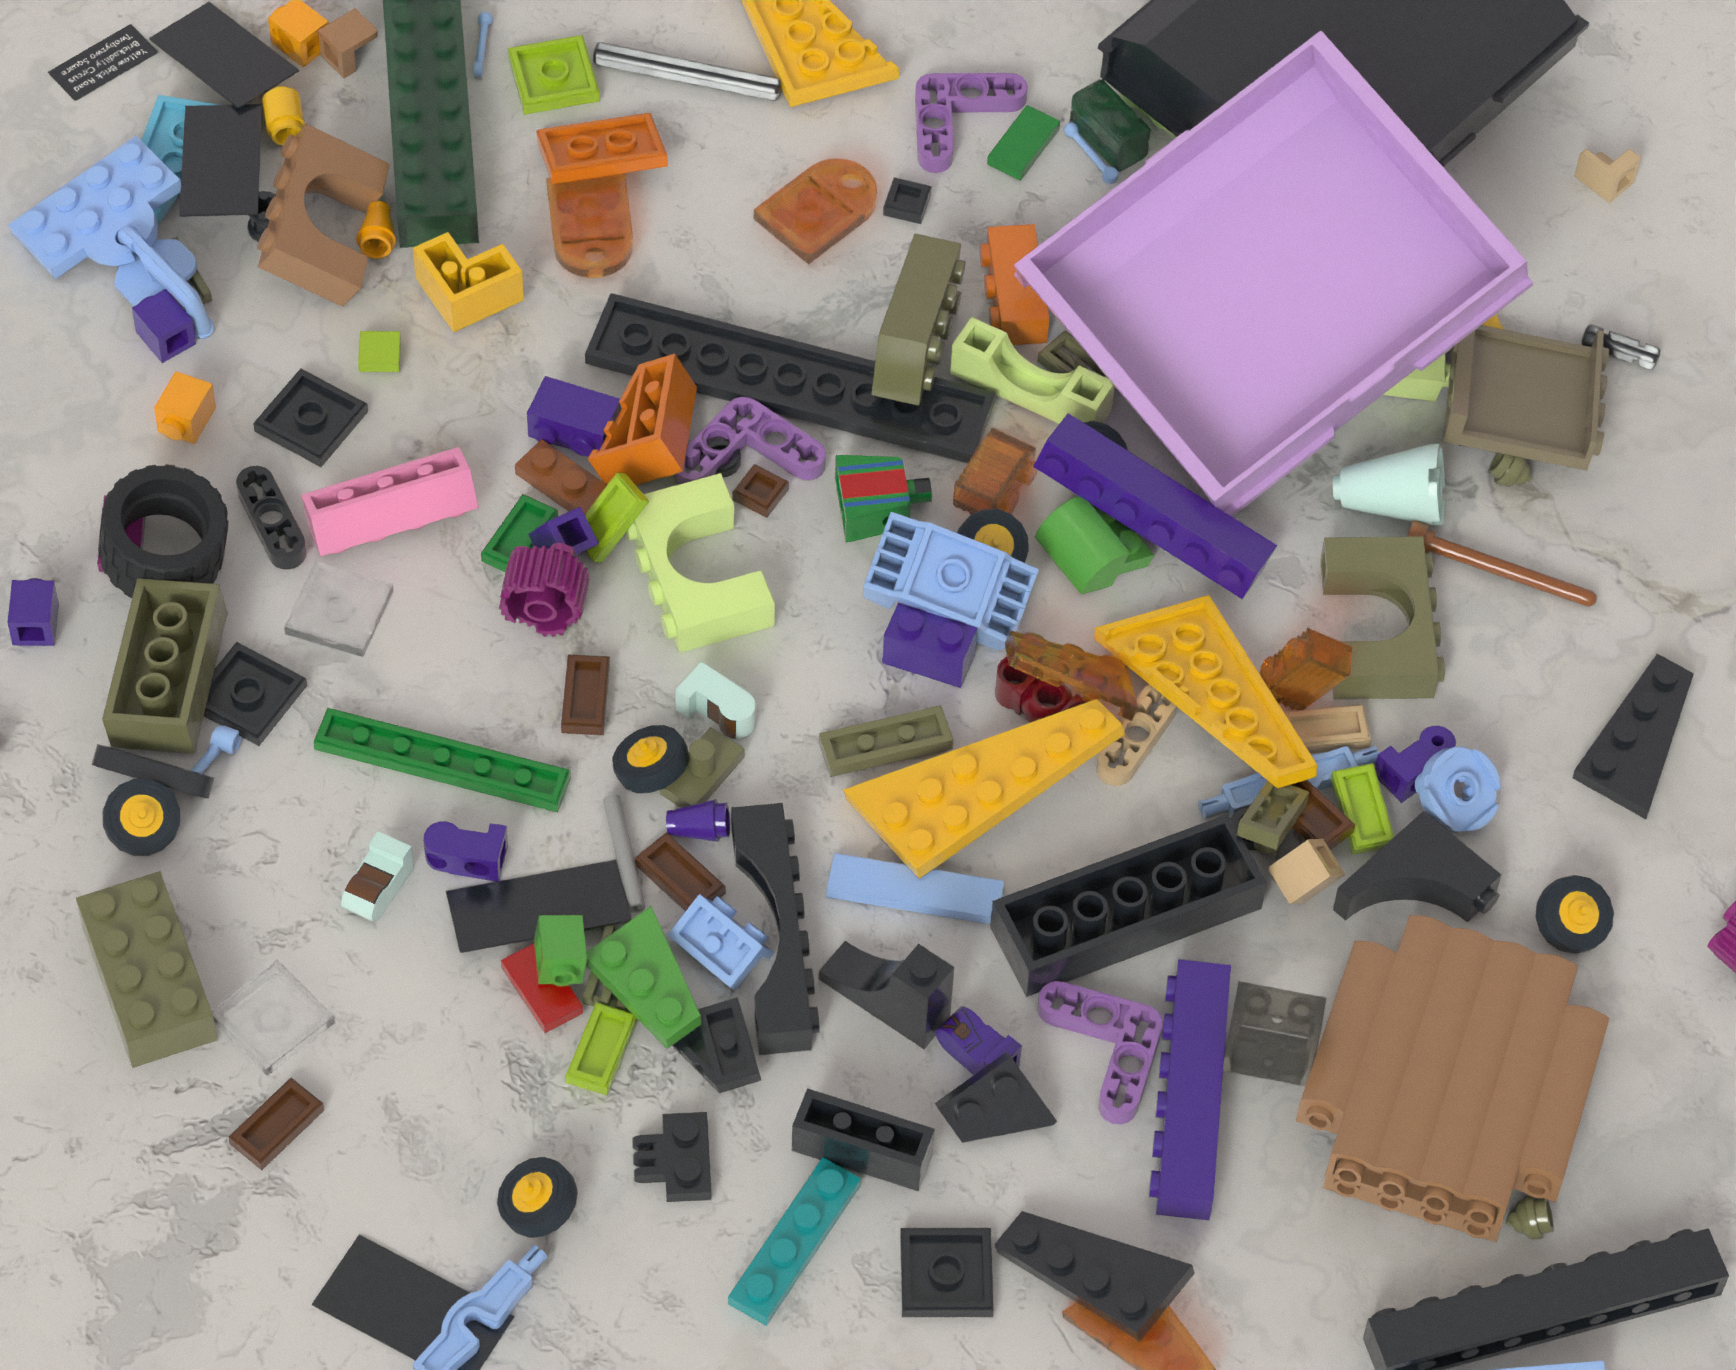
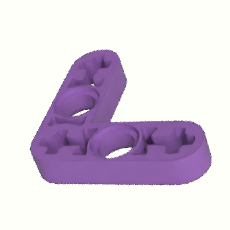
M931 73L920 77L915 89L917 157L919 165L931 173H940L947 170L952 165L953 160L952 113L1018 111L1026 104L1028 91L1026 80L1014 73ZM966 88H976L982 94L975 98H969L961 92ZM989 89H993V96H989ZM930 90L936 91L937 104H930ZM1006 90H1013L1014 95H1007ZM929 118H938L945 124L939 128H930L924 124V121ZM939 142L940 156H932V143Z
M739 397L729 402L687 445L683 472L674 474V478L679 485L715 475V472L722 464H726L732 459L733 452L739 448L741 451L748 445L795 477L802 480L817 479L825 471L826 451L820 442L758 401L749 397ZM747 414L751 415V420L743 418L737 423V415L740 417H745ZM780 432L787 439L782 444L772 445L764 438L769 433ZM715 437H722L730 442L728 447L722 450H714L707 445L708 441ZM701 452L706 455L702 460H700ZM800 456L804 459L813 456L815 457V462L807 460L802 463L800 462ZM700 463L699 473L692 470ZM686 467L692 470L689 474L685 472Z
M1054 981L1046 984L1039 993L1037 1009L1040 1018L1045 1023L1115 1043L1100 1091L1098 1109L1101 1116L1112 1124L1130 1122L1138 1112L1160 1041L1163 1023L1160 1013L1151 1006L1070 983ZM1056 998L1064 999V1004L1060 1006L1059 1010L1051 1008ZM1077 1002L1082 1003L1080 1017L1074 1016ZM1102 1007L1111 1013L1112 1018L1107 1023L1099 1024L1093 1022L1088 1017V1012L1093 1008ZM1140 1021H1145L1148 1023V1028L1144 1032L1142 1044L1134 1042L1136 1026L1140 1024ZM1125 1056H1134L1142 1062L1143 1067L1138 1072L1130 1073L1124 1071L1118 1062ZM1120 1084L1127 1086L1125 1103L1122 1104L1121 1108L1114 1107L1113 1101L1117 1097Z

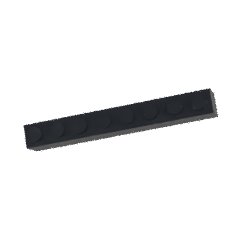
M1709 1228L1693 1232L1692 1229H1684L1672 1234L1668 1239L1651 1243L1649 1240L1639 1241L1630 1245L1626 1250L1617 1253L1597 1252L1587 1257L1583 1262L1568 1266L1566 1263H1556L1548 1266L1538 1274L1526 1277L1523 1274H1514L1506 1277L1499 1284L1482 1288L1480 1285H1473L1462 1289L1455 1296L1439 1299L1436 1296L1420 1300L1413 1307L1398 1311L1395 1308L1380 1310L1372 1315L1371 1318H1368L1363 1340L1375 1370H1445L1721 1296L1729 1274Z

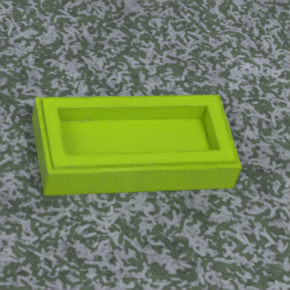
M625 473L615 474L585 514L599 543L586 552L593 562L603 563L649 503V500Z
M1374 764L1332 771L1330 779L1339 810L1355 824L1354 833L1347 837L1352 855L1382 849L1394 838V833Z
M596 1002L565 1075L566 1083L608 1096L637 1025V1018L630 1012Z

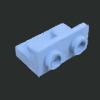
M699 894L667 936L726 985L736 990L762 956L770 960L775 952L765 945L769 937L750 922L743 927L733 919L737 911L719 896H716L711 901Z

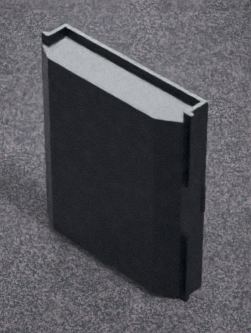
M1150 0L1098 44V49L1103 52L1100 77L1178 137L1184 131H1190L1315 34L1322 31L1444 167L1476 139L1477 133L1576 46L1578 36L1588 28L1589 22L1578 14L1575 16L1564 0Z

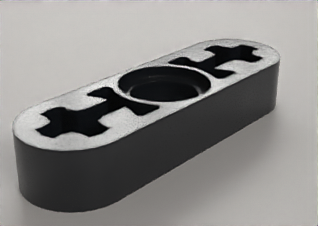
M250 466L243 469L236 479L238 497L271 563L277 568L284 570L300 566L306 558L305 539L272 473L262 466ZM256 483L259 487H262L264 498L258 500L255 489L252 486L249 487V485ZM268 511H277L283 516L280 521L274 524H266L260 520L262 514ZM284 535L290 549L293 548V551L286 553L285 549L280 548L279 537Z
M97 744L91 764L133 778L151 779L163 784L167 788L209 799L215 779L205 774Z

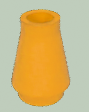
M373 201L368 205L367 213L356 237V242L361 252L369 258H384L389 255L396 245V237L391 220V208L383 201Z

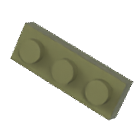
M940 705L819 733V745L829 775L833 777L953 749V737Z

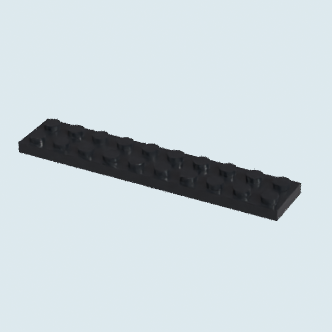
M613 293L609 295L585 353V364L633 376L639 364L676 354L697 386L696 393L730 402L735 398L749 397L776 414L972 465L992 412L996 392L935 377L932 390H924L919 406L873 396L871 394L876 361Z

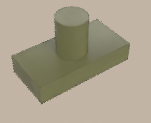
M710 727L700 739L695 740L690 745L688 752L689 762L684 773L674 783L661 789L660 795L679 807L706 802L744 759L745 748Z
M1267 781L1239 821L1237 836L1253 841L1254 847L1262 853L1272 854L1277 852L1280 844L1307 806L1310 792L1292 785L1276 788Z

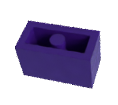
M544 376L527 411L528 437L534 438L538 442L543 439L550 445L554 444L573 450L581 456H590L592 450H600L607 435L603 430L607 422H615L621 411L620 398Z
M898 603L884 634L882 663L961 688L975 657L977 628Z

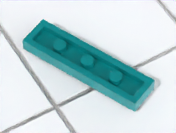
M822 1157L729 1294L728 1305L767 1326L861 1187V1178Z

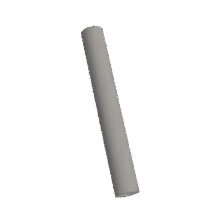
M613 794L606 796L603 802L629 911L636 913L645 909V902L620 796Z

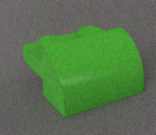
M1080 496L1068 500L1054 510L1044 520L1034 536L1081 595L1111 587L1119 574L1148 567L1154 557V554L1135 531Z

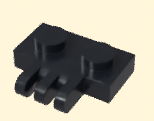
M707 1112L662 1114L663 1134L637 1135L632 1138V1148L638 1151L633 1154V1164L639 1167L634 1170L635 1182H666V1202L712 1200Z

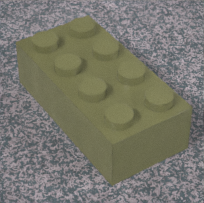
M914 233L879 332L871 395L919 406L924 390H932L936 374V367H932V365H940L945 345V342L941 341V339H949L953 323V317L949 315H957L962 292L957 291L956 284L961 285L966 265V261L959 260L961 243Z
M137 578L102 718L111 747L195 754L228 614L220 584Z
M158 871L76 897L81 924L132 1068L217 1041L213 1014L161 872Z

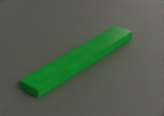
M327 708L313 742L314 750L557 813L571 779V770L332 708Z

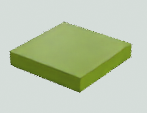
M583 35L507 48L508 59L524 115L600 101L599 88Z

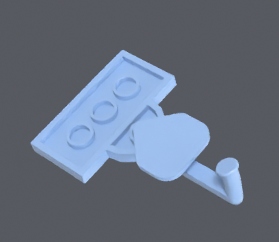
M134 136L8 224L14 237L55 279L87 257L98 264L118 265L115 286L118 292L131 305L136 306L144 298L154 296L167 289L186 309L187 314L193 320L196 338L205 339L213 333L214 324L209 319L199 294L187 282L197 270V262L194 255L179 240L156 239L158 236V220L154 210L181 192V181L137 136Z

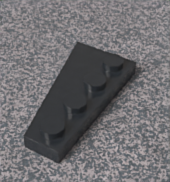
M1657 653L1575 768L1572 778L1638 816L1647 819L1694 673Z
M1021 1211L994 1244L998 1254L1139 1342L1195 1274L1192 1264Z

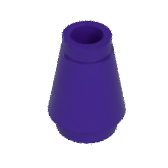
M717 799L675 810H667V833L670 836L719 842L721 837H729L728 803H718Z

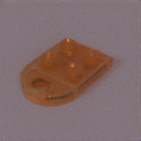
M839 158L823 160L809 167L757 206L753 212V219L809 265L872 215L877 201L876 181L865 167L854 161ZM853 179L859 181L861 185L849 188L844 186L842 182Z
M625 173L552 184L551 179L546 178L555 257L560 265L570 273L586 278L605 277L623 268L629 261L633 251V233ZM591 253H600L605 256L603 260L598 262L589 261L585 257Z

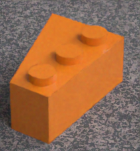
M676 354L639 364L619 400L622 409L615 422L608 421L603 430L607 435L600 450H592L588 457V461L605 484L608 485L616 473H625L635 485L683 472L697 386Z

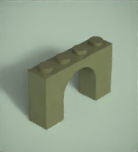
M1324 537L1320 558L1323 595H1374L1382 597L1395 604L1403 612L1409 624V627L1404 632L1388 640L1335 641L1330 663L1334 699L1434 698L1437 683L1444 681L1445 662L1443 657H1437L1436 647H1439L1441 642L1440 623L1433 622L1432 612H1435L1437 607V593L1435 587H1429L1428 578L1432 577L1433 559L1431 553H1425L1424 538Z

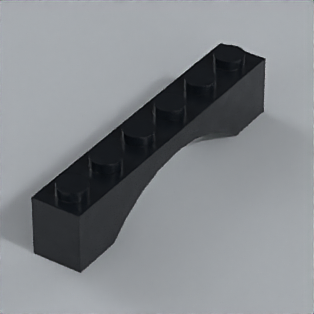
M783 803L731 807V833L735 866L752 880L765 897L774 915L779 934L776 959L767 979L754 995V1020L759 1055L810 1051L812 1049V1034L820 1033L818 1008L817 1006L809 1007L808 995L815 994L812 968L804 969L803 957L810 956L807 930L799 931L798 919L805 918L803 894L794 893L793 882L800 881L798 856L789 855L788 845L795 844L793 819H785Z

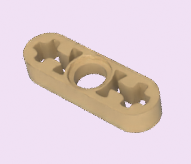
M1150 684L1141 691L1120 721L1125 735L1098 753L1097 775L1106 784L1119 786L1129 782L1176 716L1177 706ZM1160 699L1164 700L1166 704L1158 706L1153 718L1149 716L1151 704L1157 703ZM1131 727H1142L1149 733V737L1143 741H1134L1126 735V731ZM1121 750H1124L1126 753L1123 766L1117 765L1115 769L1109 767V762L1115 763L1121 755Z

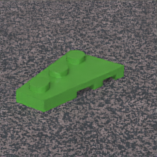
M652 906L587 951L586 966L666 1049L701 1025V1015Z

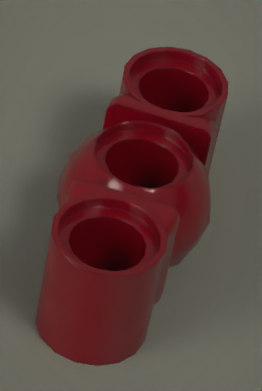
M1007 656L997 666L995 686L997 702L1005 708L1013 709L1019 716L1024 713L1025 719L1029 723L1090 702L1083 700L1079 694L1073 697L1071 690L1061 681L1053 678L1043 679L1044 671L1034 668L1033 664L1023 656ZM1010 681H1017V682H1020V683L1015 684V683H1010ZM1044 703H1049V704H1052V705H1054V706H1045V705H1043V704H1044Z

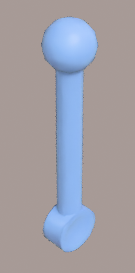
M482 12L478 16V22L481 27L476 61L474 62V77H482L488 26L493 22V17L489 12Z
M1067 123L1064 127L1065 135L1073 137L1102 171V179L1105 183H1115L1118 179L1117 169L1108 167L1081 136L1076 123Z

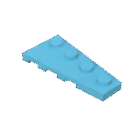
M158 95L141 141L181 181L185 106L218 104ZM181 192L154 210L158 224Z

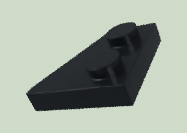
M738 997L698 1009L701 1015V1025L672 1045L718 1093L762 1081Z
M1008 1052L1001 1055L935 1103L962 1143L1048 1127L1057 1122Z

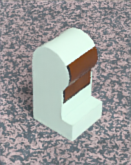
M702 661L675 689L676 711L687 718H690L697 711L714 723L719 724L721 732L732 739H741L753 732L756 702L753 696Z
M377 831L369 843V852L357 869V874L350 879L341 900L342 908L376 922L414 869L412 846Z

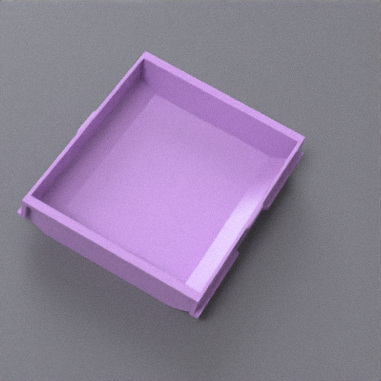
M1322 31L1315 34L1190 131H1184L1147 159L1143 167L1014 264L1016 270L1014 276L1024 288L1028 285L1031 286L1209 497L1211 504L1232 517L1335 438L1334 432L1415 369L1424 370L1533 286L1532 280L1528 277L1527 261Z

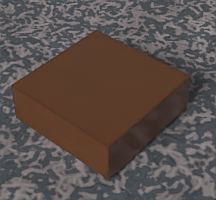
M754 464L733 490L732 500L768 518L788 492L789 481Z

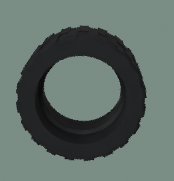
M149 465L146 468L135 469L129 472L123 479L120 478L114 484L113 489L108 492L104 501V507H102L98 556L101 558V567L104 574L108 575L110 582L116 588L122 590L130 598L133 597L137 578L213 584L217 579L218 571L222 568L229 524L227 520L228 511L226 504L221 499L222 495L205 477L195 474L190 469L175 467V465ZM151 515H166L178 518L189 524L198 533L202 541L191 550L181 554L158 555L138 547L131 541L124 530L140 518Z

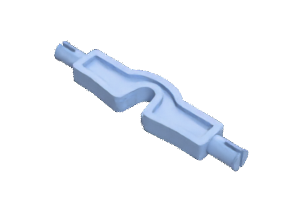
M1344 746L1329 752L1311 755L1318 765L1317 776L1308 779V781L1318 790L1331 787L1330 775L1332 771L1371 763L1375 764L1379 751H1377L1376 746H1372L1351 753L1350 749ZM1256 772L1243 779L1224 784L1221 795L1198 801L1202 817L1207 818L1227 810L1232 817L1238 809L1252 804L1268 780Z
M532 1245L531 1249L517 1264L508 1260L480 1291L472 1292L459 1299L447 1312L442 1323L441 1333L413 1363V1370H457L474 1356L479 1349L480 1343L479 1339L465 1326L466 1323L475 1320L492 1329L501 1327L516 1304L532 1288L531 1274L547 1259L545 1252L542 1249L538 1250V1246Z

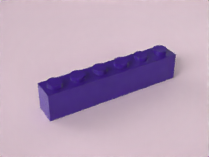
M1067 413L1046 440L1033 466L1241 599L1245 597L1262 573L1277 547L1270 540L1069 413Z
M1178 959L1176 976H1167L1165 1001L1173 1002L1172 1014L1164 1013L1162 1040H1170L1169 1053L1161 1052L1159 1078L1167 1079L1166 1092L1158 1091L1155 1118H1164L1163 1131H1154L1152 1157L1160 1158L1159 1171L1151 1170L1149 1197L1157 1198L1156 1215L1210 1220L1214 1198L1231 965Z

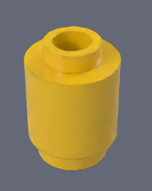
M285 86L275 87L264 94L262 108L267 134L274 143L283 146L289 135L295 136L305 125L300 94L295 89Z

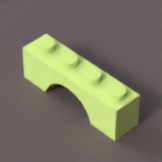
M973 317L969 319L952 344L951 375L982 389L996 392L997 396L1060 424L1067 413L1082 422L1096 421L1104 423L1112 411L1115 386L1108 378L1081 366H1078L1069 373H1053L1043 370L1027 361L1014 348L1006 332Z

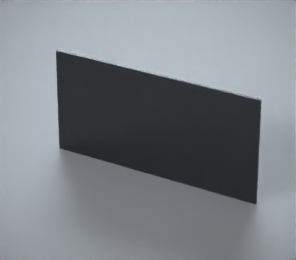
M210 2L205 3L149 38L151 42L238 109L299 72L298 68Z
M246 104L240 109L234 105L185 106L179 217L258 215L262 104Z
M616 860L446 891L460 953L534 940L539 915H582L584 930L625 923L632 920Z
M358 1235L311 1305L416 1360L441 1333L442 1323L449 1309L459 1299L470 1294V1292ZM509 1314L498 1329H492L475 1320L466 1323L465 1326L479 1339L480 1346L477 1353L457 1370H480L515 1316Z

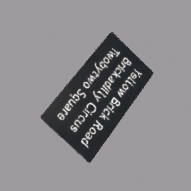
M129 24L48 71V74L74 101H77L158 54V51L132 24Z

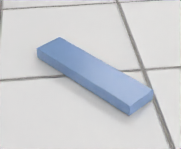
M834 853L826 897L990 924L992 901L1003 896L1005 881L934 869L919 879L904 864Z

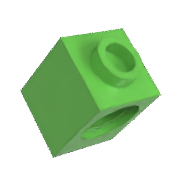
M539 915L534 937L538 984H554L556 986L582 984L587 963L583 916Z

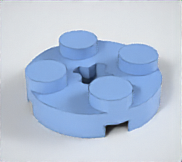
M1451 747L1438 751L1426 762L1422 773L1415 780V789L1418 795H1420L1424 811L1449 832H1466L1480 829L1497 812L1499 803L1495 804L1496 790L1501 789L1499 774L1492 761L1484 753L1476 749ZM1463 781L1466 785L1462 791L1465 797L1463 800L1460 797H1456L1454 793L1455 782Z

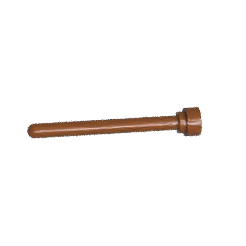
M1413 520L1407 537L1424 538L1425 553L1432 552L1587 607L1593 606L1597 601L1596 594L1591 590L1436 537V532L1429 530V525Z

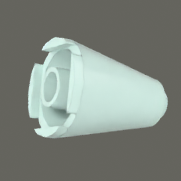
M1428 444L1341 467L1340 475L1333 476L1334 500H1341L1343 508L1412 522L1415 520L1432 526L1443 525L1445 500H1442L1443 487H1445L1443 451L1440 448V444Z

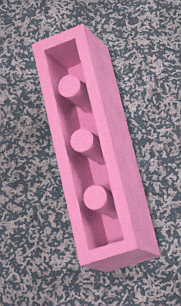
M460 447L301 495L310 534L320 556L330 553H341L347 548L369 541H380L389 535L409 529H419L428 523L448 517H458L465 512L479 508L470 467Z

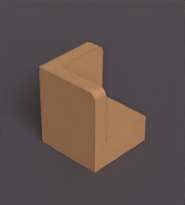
M354 8L318 30L320 55L343 78H346L356 72L354 51L377 38V29Z

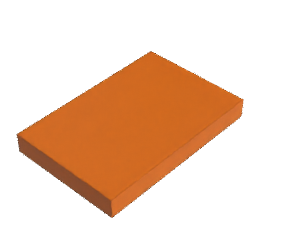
M651 113L536 130L537 144L552 184L668 167V156Z

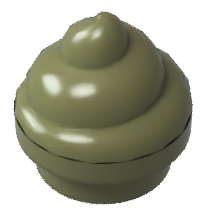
M1497 453L1488 469V473L1494 476V482L1501 486L1510 487L1515 483L1522 485L1532 480L1526 458Z
M1526 1195L1523 1200L1517 1202L1515 1210L1508 1214L1505 1221L1515 1231L1525 1234L1532 1240L1544 1238V1233L1554 1231L1549 1200L1535 1198L1530 1195Z

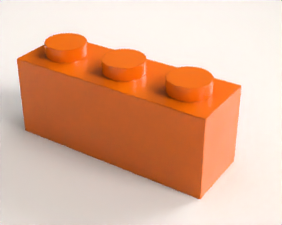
M1035 224L987 227L986 243H981L979 247L981 267H988L989 275H984L986 299H993V306L989 307V325L1006 332L1012 345L1047 343L1049 312L1047 305L1030 285L1024 288L1014 276V273H1016L1014 264L1038 247Z

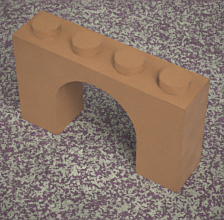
M305 124L295 136L292 134L288 136L281 150V156L285 160L273 182V187L277 188V192L266 210L265 218L269 219V224L258 242L257 248L262 251L258 267L343 307L361 289L368 256L340 244L320 232L307 214L304 195L306 193L323 194L366 213L368 205L373 201H377L383 195L390 164Z

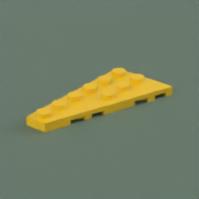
M741 0L776 78L781 80V89L789 107L899 79L900 68L891 60L887 62L878 53V47L869 38L865 40L852 28L853 22L830 0Z
M1209 595L1095 627L1094 640L1276 788L1317 776V763Z
M1098 699L846 788L843 792L851 806L920 879L1125 735L1124 728L1113 714Z

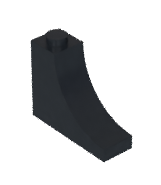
M1423 811L1337 888L1333 911L1346 921L1358 911L1377 903L1392 900H1416L1440 906L1468 922L1479 911L1485 914L1495 905L1500 896L1497 890L1502 874Z
M844 941L819 970V980L922 1049H925L936 1036V1030L950 1017L955 967L919 943L905 960L894 961L873 956Z

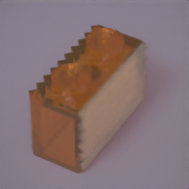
M992 427L970 462H968L966 468H964L962 474H960L959 479L956 480L953 505L956 508H961L963 511H968L970 515L983 509H1000L1011 514L1019 500L1020 493L1018 490L1022 484L1029 486L1037 474L1038 470L1033 467L1035 464L1036 447Z
M1307 628L1306 632L1303 631L1301 636L1298 635L1297 638H1291L1286 646L1279 650L1277 654H1274L1273 657L1268 656L1263 661L1259 674L1278 704L1282 703L1284 707L1289 706L1291 710H1305L1351 675L1352 646Z

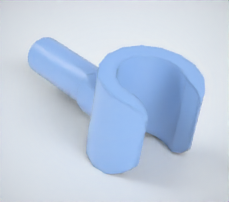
M227 726L216 727L211 736L210 747L191 771L202 774L212 761L217 758L220 751L234 755L242 741L241 737L238 736L239 731Z

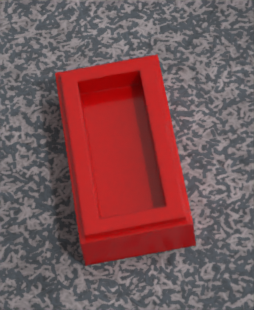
M534 943L501 960V968L544 1033L583 1014V1005L569 985L538 984Z

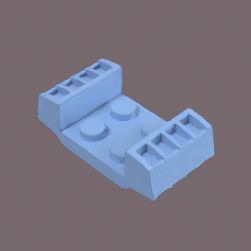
M891 512L865 580L863 596L888 609H891L897 601L916 609L976 627V643L996 650H1003L1011 646L1014 641L1039 569L1012 558L1004 551L930 522L917 521Z

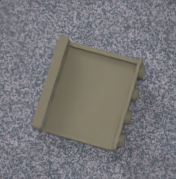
M1484 325L1478 327L1451 348V367L1448 378L1443 442L1587 471L1592 455L1599 456L1604 439V432L1598 431V427L1602 426L1606 404L1599 403L1600 399L1602 400L1607 385V376L1601 375V372L1605 371L1609 355V348L1603 347L1604 331L1598 330L1592 347Z

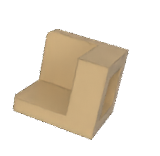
M1585 149L1579 155L1574 177L1611 203L1635 182L1641 157L1631 149H1628L1614 161L1603 152L1594 155L1588 149Z
M1324 839L1306 840L1269 866V872L1289 904L1305 903L1345 876L1344 871Z

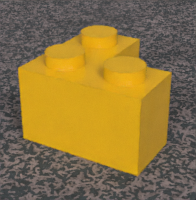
M449 232L413 247L415 278L453 333L524 301L522 270L503 243L469 259L465 257Z

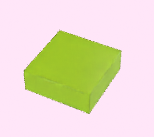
M360 331L359 372H399L400 331Z

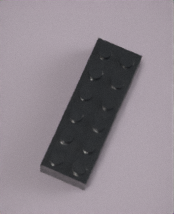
M1229 814L993 900L990 928L1025 996L1028 997L1039 993L1042 987L1050 982L1071 981L1262 909L1267 882L1242 837L1237 836V828Z

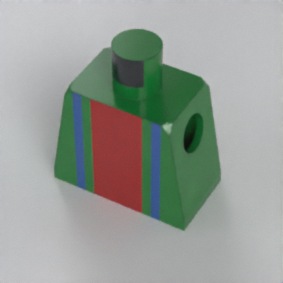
M836 455L835 484L845 542H853L881 535L884 532L891 512L910 518V504L932 502L930 478L906 480L903 460L899 457Z

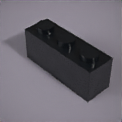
M807 1088L792 1125L791 1151L819 1160L823 1157L838 1166L919 1191L933 1155L935 1129Z

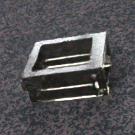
M1238 981L1225 1049L1223 1071L1306 1086L1318 1048L1327 998ZM1272 1018L1281 1019L1282 1022L1275 1023ZM1241 1025H1246V1026H1251V1027H1257V1028H1262V1029H1267V1030H1272V1031H1278V1032H1283V1033H1288V1034H1293V1035H1299V1036H1304V1037H1307V1038H1300V1037H1295V1036H1290V1035H1285V1034H1279V1033H1274V1032H1269V1031H1264V1030H1258V1029H1253V1028H1248V1027H1242ZM1269 1059L1273 1062V1064L1271 1066H1267L1264 1064L1263 1061Z

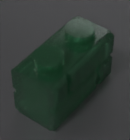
M1103 79L1095 81L1072 96L1071 108L1073 110L1070 112V122L1078 125L1079 133L1111 167L1121 172L1143 160L1148 155V141L1150 140L1151 128L1141 118H1137V114Z

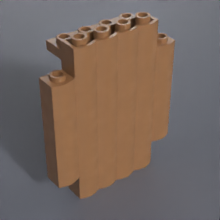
M1409 915L1397 953L1375 942L1355 940L1300 1101L1296 1122L1309 1125L1316 1130H1325L1337 1134L1327 1166L1323 1188L1334 1191L1343 1197H1353L1378 1205L1388 1211L1401 1212L1423 1219L1430 1224L1442 1225L1465 1232L1474 1238H1484L1493 1242L1497 1241L1512 1189L1527 1193L1535 1198H1544L1556 1202L1610 1019L1590 1007L1567 1005L1578 966L1558 955L1535 953L1518 943L1495 941L1475 930L1451 928L1435 918L1421 915Z

